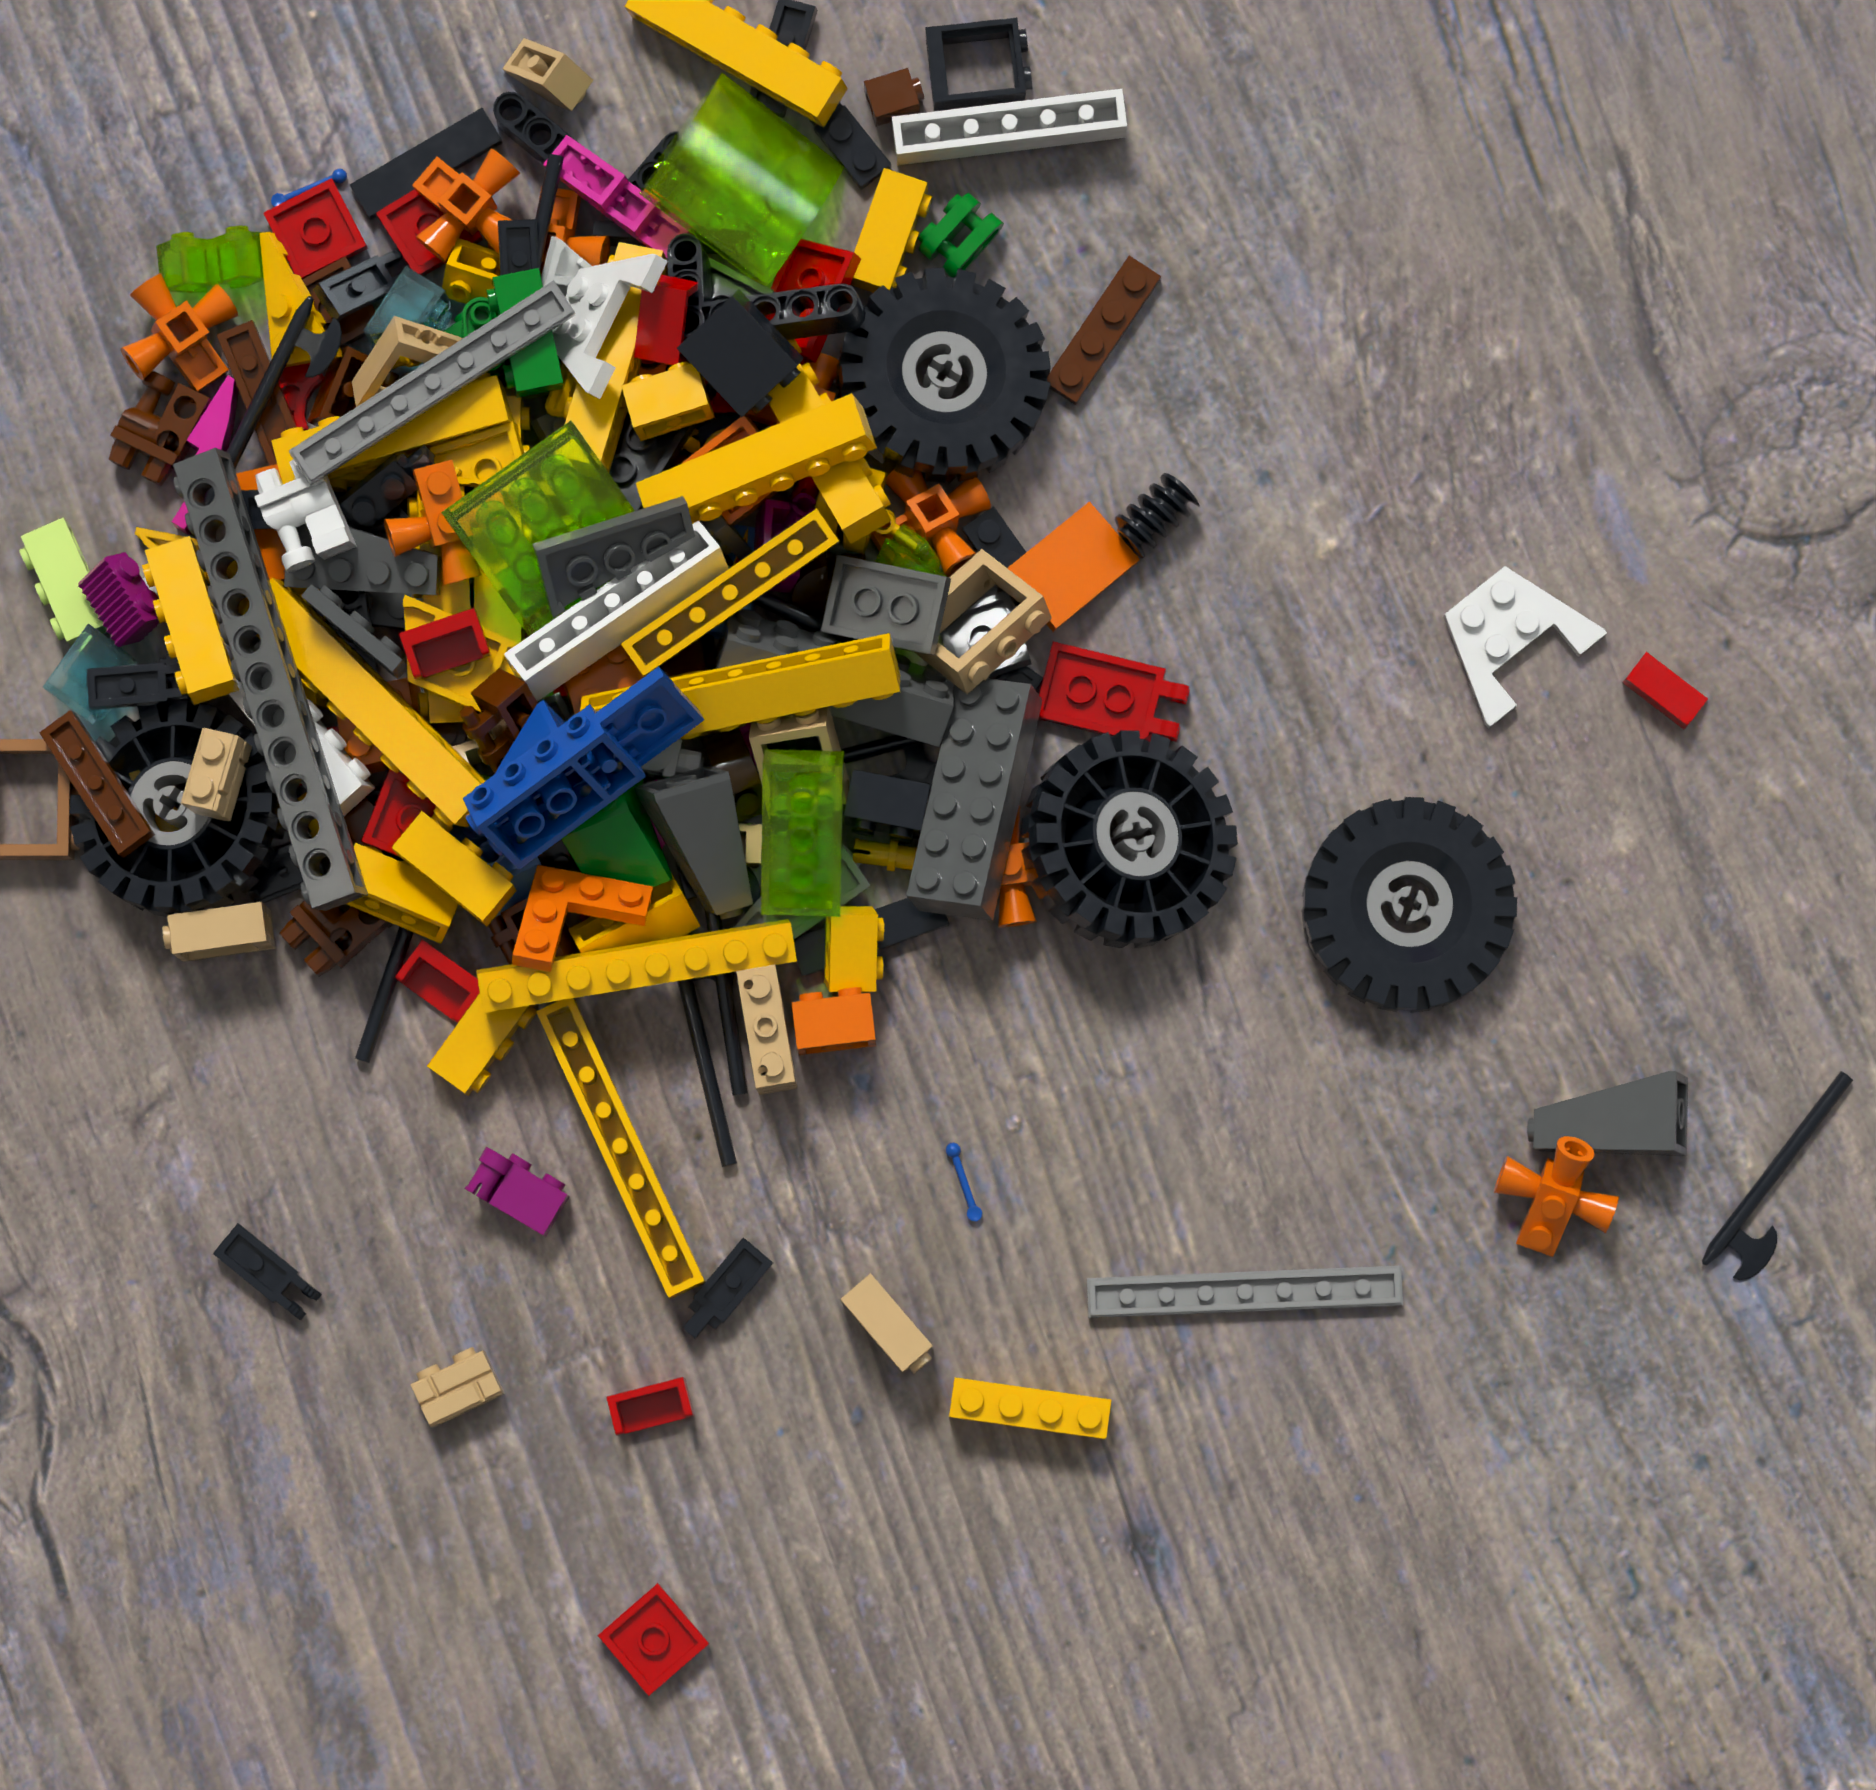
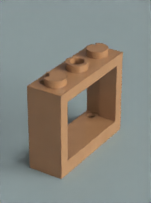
M0 739V754H53L44 739ZM59 762L57 844H0V860H74L75 850H80V848L74 844L71 826L75 825V817L69 813L71 795H79Z

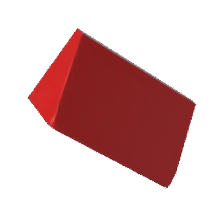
M1648 652L1642 656L1622 682L1683 730L1690 724L1708 700L1707 697Z

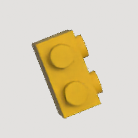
M458 238L446 263L440 296L464 304L477 297L487 298L486 289L493 288L492 277L500 276L498 253L493 249Z
M681 362L674 364L668 368V371L656 375H639L633 378L630 383L621 385L633 428L640 441L715 418L704 377L690 363Z
M826 906L824 984L829 992H838L840 989L861 987L862 992H876V980H882L883 958L882 956H877V941L884 940L883 918H878V914L873 906Z

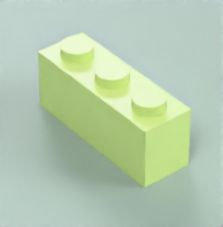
M63 517L22 535L21 539L25 547L19 549L27 569L30 571L35 568L40 582L35 584V588L43 605L50 604L56 616L50 619V622L58 640L66 639V642L71 647H75L107 633V628L102 625L103 621L99 620V615L94 613L95 608L90 606V602L86 600V595L78 587V583L90 570L71 526Z

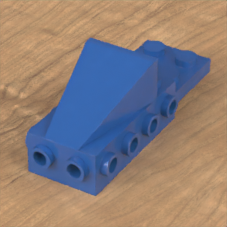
M659 666L599 711H596L589 704L566 722L542 700L535 706L495 774L463 797L469 814L465 816L466 820L478 835L483 833L487 837L490 846L500 857L505 855L520 870L645 778L646 775L641 767L703 722L704 718L698 708Z

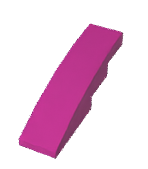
M566 135L552 152V154L564 157L559 180L646 247L662 250L667 258L668 245L674 237L683 233L694 235L689 226L664 210L658 201L630 183L623 173L570 136ZM547 160L543 164L545 168L547 165Z
M227 375L187 439L189 445L197 451L196 455L213 448L226 452L229 447L235 423L239 393L235 379ZM184 501L171 522L178 530L190 536L191 532L185 520V514L188 513Z

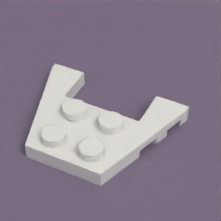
M648 254L581 268L568 285L565 298L575 311V316L552 330L557 355L585 392L598 399H601L616 367L597 359L596 356L630 287L653 292L668 262L656 254Z
M1506 566L1443 616L1460 661L1463 663L1470 681L1474 698L1478 702L1484 724L1488 729L1517 706L1492 674L1546 630L1553 626L1578 657L1607 634L1604 628Z

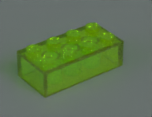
M765 749L762 777L761 915L840 917L842 904L844 751Z

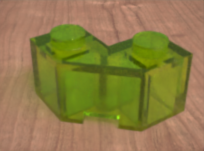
M238 225L226 228L225 234L212 239L195 238L192 232L172 234L171 240L156 246L159 273L162 274L170 292L190 294L207 292V286H214L215 284L219 286L230 284L231 289L248 287L264 280L259 235L262 232L249 231L248 226Z

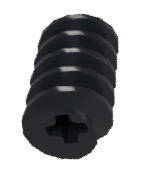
M1163 473L1160 477L1163 487L1156 483H1152L1149 486L1152 498L1146 494L1138 496L1137 499L1141 508L1134 504L1127 506L1126 511L1129 518L1121 514L1115 517L1118 534L1133 552L1142 559L1145 557L1141 547L1143 543L1155 548L1157 545L1152 536L1154 533L1166 538L1168 536L1164 527L1166 522L1177 528L1179 526L1175 516L1177 512L1189 517L1191 514L1187 503L1191 502L1198 507L1200 506L1191 491L1179 479L1168 473Z

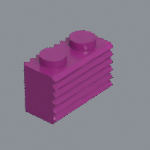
M126 552L104 557L78 583V587L86 595V600L90 602V606L95 608L94 613L99 615L98 619L103 621L102 625L107 628L106 632L111 634L110 638L115 640L114 645L118 647L140 642L160 623L153 605V601L159 599V597L147 587L139 574L138 564L128 557Z

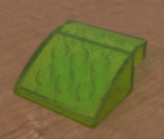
M721 73L654 164L656 170L639 194L750 279L768 286L812 223L844 167L729 77Z
M569 421L441 513L529 637L561 615L559 614L553 618L549 610L532 544L622 516L635 510L574 423ZM581 597L564 606L565 610L567 611L582 600Z

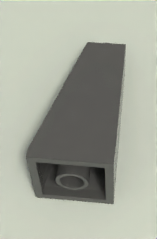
M707 765L634 787L636 796L706 912L719 915L720 919H726L742 914L743 907L753 904L728 771Z
M1667 1071L1534 1109V1119L1529 1118L1528 1141L1533 1142V1149L1546 1152H1556L1558 1139L1564 1136H1571L1588 1143L1593 1148L1594 1153L1687 1156L1688 1078L1677 1071Z

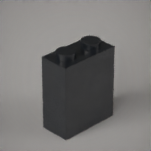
M740 289L677 347L681 354L741 417L750 409L755 414L761 411L773 399L768 393L778 383L783 388L789 385L801 373L796 367L804 358Z

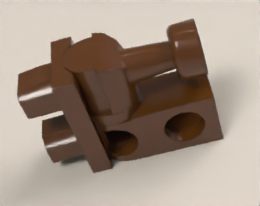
M152 371L142 380L143 385L147 389L135 407H131L121 414L117 426L115 425L110 435L115 442L112 446L109 460L124 469L130 470L137 454L141 453L149 457L141 476L162 486L172 469H174L173 464L182 461L189 452L191 446L187 439L212 400L178 383L162 417L157 416L154 412L161 394L165 396L170 395L175 382Z
M304 900L289 912L293 918L284 926L279 934L294 950L310 936L319 944L304 961L320 977L336 965L343 968L368 943L387 927L390 928L394 924L354 907H351L346 912L339 906L327 911L312 909L311 905L307 904Z

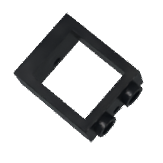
M1017 17L925 27L934 112L1025 101L1026 90L1032 89L1030 66L1023 67L1021 53L1028 52L1026 29L1018 28ZM1009 39L1014 88L948 95L943 45Z

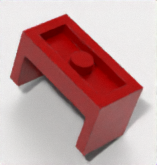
M661 275L652 293L641 290L634 352L635 358L674 365L687 360L677 347L684 340L688 297L698 290V282Z
M475 608L399 633L412 674L416 680L491 656Z
M423 939L395 976L400 983L457 1024L480 994L476 977Z
M684 1377L606 1397L617 1436L695 1416Z

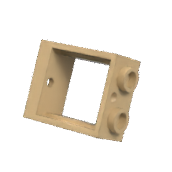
M394 316L352 380L356 407L387 388L381 386V384L400 356L426 363L463 338Z
M829 706L819 708L815 712L804 716H797L795 714L779 716L770 723L759 724L756 721L751 722L749 740L770 815L846 804L850 781ZM819 736L828 772L776 780L766 744Z
M262 902L167 915L168 925L162 927L165 948L170 949L171 953L183 962L276 949L271 910Z
M871 1273L841 1298V1302L902 1373L910 1369L915 1374L932 1359L928 1352L933 1348V1345Z

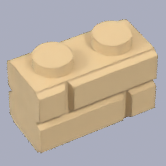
M202 728L181 804L195 814L231 821L246 770L244 764L248 762L252 746L237 735Z
M471 1347L452 1356L454 1364L440 1370L438 1364H435L416 1373L419 1381L412 1383L411 1387L431 1428L505 1394L485 1351L482 1350L476 1353L474 1347Z

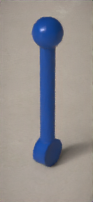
M336 169L331 176L286 195L276 193L272 196L271 203L275 207L331 178L338 184L344 183L347 179V173L343 169Z
M950 1143L946 1146L945 1151L947 1156L953 1160L969 1208L967 1210V1217L971 1221H978L982 1217V1210L975 1204L959 1157L961 1148L957 1143Z

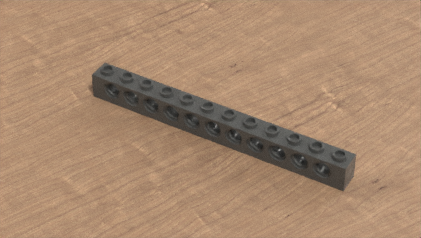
M218 448L210 449L173 464L177 475L174 477V486L178 495L185 501L188 513L185 514L186 524L190 532L196 536L199 550L196 552L197 559L203 571L208 574L211 584L208 587V594L213 606L219 609L223 622L219 625L220 633L224 642L230 645L234 660L231 661V668L235 678L242 683L245 697L242 699L243 706L248 717L254 721L257 734L254 735L255 745L259 753L265 756L269 769L266 771V780L271 791L277 795L280 808L277 809L278 818L282 827L288 830L292 843L289 846L290 857L294 865L300 868L304 881L301 883L302 895L307 904L311 905L312 909L327 911L368 895L230 453ZM210 488H213L215 492L214 499L206 506L204 502L205 493ZM225 524L226 535L223 540L217 542L216 531L221 525ZM236 560L238 565L237 573L233 578L229 579L227 568L230 563ZM247 597L249 609L244 615L240 616L239 604ZM259 634L261 638L260 647L252 653L250 649L251 639ZM270 671L272 673V683L264 690L261 684L262 677L266 672ZM282 708L284 719L279 726L275 727L273 715L277 709ZM293 744L296 755L294 760L287 764L285 761V751ZM305 782L307 794L303 800L299 801L296 796V790L300 783ZM317 819L319 831L315 837L310 838L308 826L312 820ZM328 856L331 861V867L329 872L323 876L319 865L321 860Z

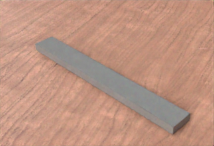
M553 280L289 450V454L309 484L313 485L574 317L575 311Z
M1401 1266L1087 1278L1088 1318L1403 1305Z

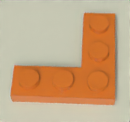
M537 865L513 951L512 965L551 972L567 912L645 926L653 896V886Z

